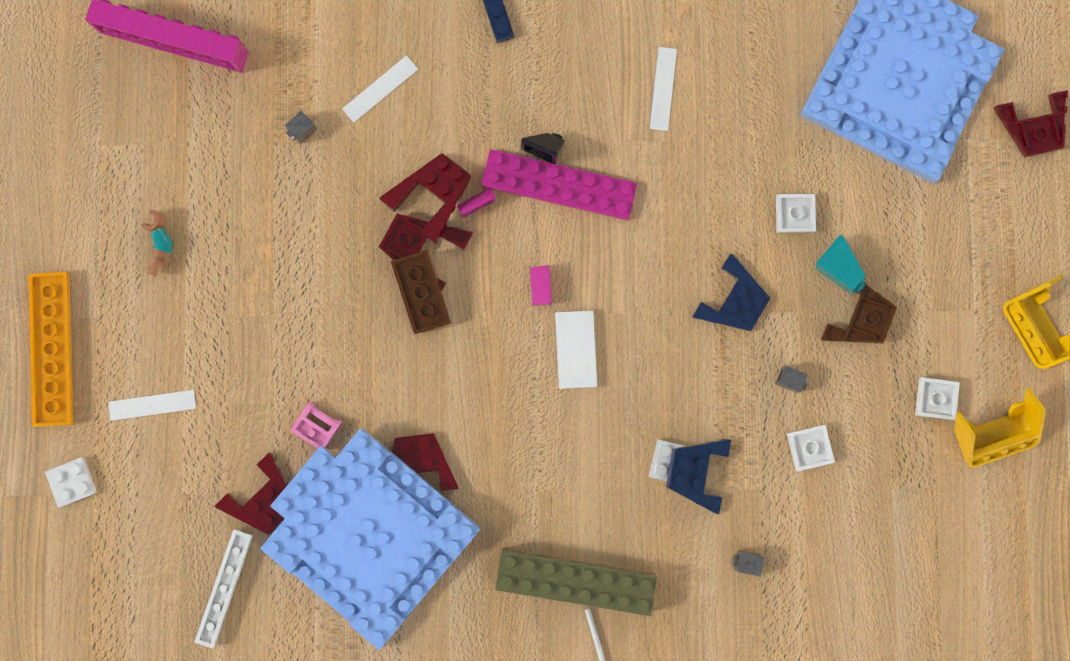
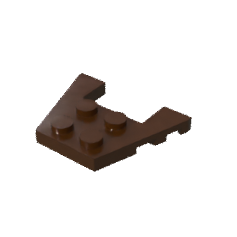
M866 284L861 292L858 293L856 291L857 294H860L847 330L827 323L821 340L883 344L897 307Z

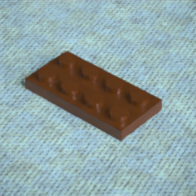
M424 250L390 261L414 334L452 323L429 251Z

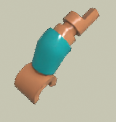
M150 210V214L155 219L152 225L143 223L141 226L152 232L151 237L154 243L153 248L155 249L153 254L155 257L151 259L147 273L156 276L159 267H165L166 262H164V259L172 252L173 242L164 229L166 226L165 216L160 212Z

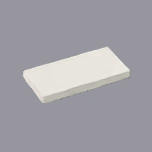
M593 311L555 312L559 389L597 387Z

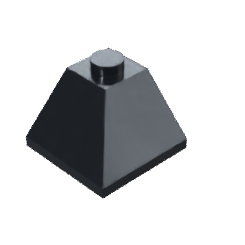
M556 133L524 137L521 140V150L549 163L556 164L565 145V140Z

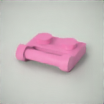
M309 402L290 431L317 449L321 445L326 448L341 427L342 422L338 419L334 420L316 408L314 403ZM311 413L331 426L329 432L307 418L308 415Z

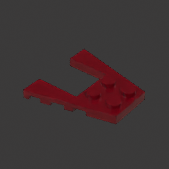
M441 153L379 199L395 212L418 184L427 189L445 203L421 230L424 236L437 244L438 238L447 226L451 213L453 214L456 208L457 201L463 195L471 179V175Z
M397 213L379 248L392 260L420 252L427 240V237L421 233V230L428 221ZM446 226L440 238L464 250L473 232ZM438 279L441 291H443L446 282Z

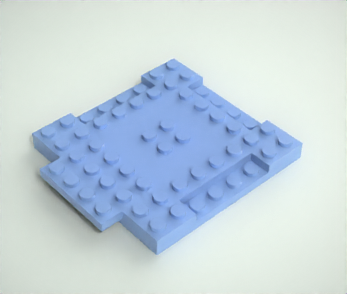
M858 0L799 116L934 184L939 181L955 149L954 146L1005 49L972 33L971 31L979 15L949 0Z
M360 428L337 457L321 445L271 504V507L285 519L260 549L289 574L293 573L348 620L353 629L380 650L480 531L481 527L368 431Z

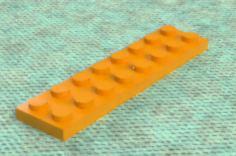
M70 272L28 274L32 427L74 425Z

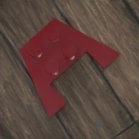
M1068 90L1048 95L1052 114L1018 121L1013 102L993 107L1024 158L1064 149L1066 124L1064 122L1065 114L1067 113L1066 98L1068 97Z
M434 433L395 438L392 453L416 473L439 471L441 491L459 489Z
M271 452L257 464L270 480L243 507L229 493L215 505L217 509L267 535L285 519L271 507V504L287 486Z

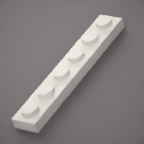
M233 529L194 643L212 649L215 647L253 538L252 534Z

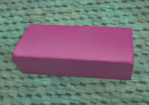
M487 189L459 203L457 208L461 216L466 217L495 202L496 197L491 189Z
M549 265L530 268L532 306L551 305Z

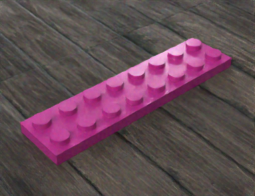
M490 149L481 187L629 221L637 183Z

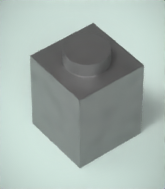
M302 110L284 125L288 129L286 134L293 141L297 139L300 144L317 130V127Z
M783 366L775 385L800 393L802 390H805L808 384V379H806L808 374L788 366Z
M738 551L737 555L733 557L732 565L737 572L761 577L764 557Z

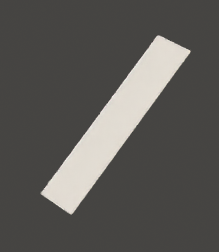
M658 47L650 129L668 131L677 49Z
M406 55L343 107L342 110L353 122H356L415 73L418 68Z
M194 390L108 402L110 421L196 409Z

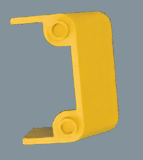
M1062 273L1029 288L1003 305V312L1033 364L1040 369H1046L1070 360V334L1060 337L1041 305L1049 300L1051 296L1048 287L1063 278Z
M1027 388L1025 389L1024 401L1012 404L1008 411V416L974 427L971 421L965 420L960 411L956 412L954 432L968 466L976 468L1036 447L1041 441L1046 409L1031 389Z

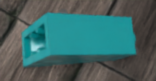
M840 234L816 262V270L853 296L856 291L859 293L865 287L866 275L844 236Z

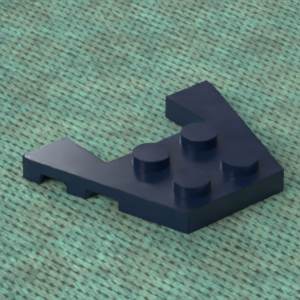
M729 254L721 269L737 278L735 285L718 312L701 302L692 318L751 331L771 298L734 255Z
M721 439L698 445L673 448L666 487L711 512L719 514L722 497L704 494L710 454L729 457L731 440Z

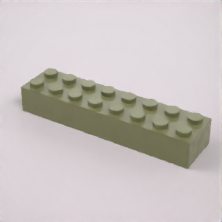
M502 548L495 590L651 616L657 576L653 573Z

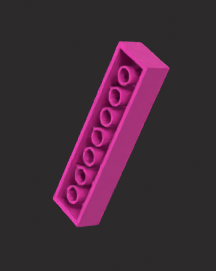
M92 0L85 19L98 33L240 73L243 72L249 53L244 44L234 35L229 34L227 37L221 35L216 30L210 29V31H206L195 24L191 26L184 25V22L173 19V21L166 20V17L162 15H148L144 10L136 9L134 11L123 4L113 5L108 0Z

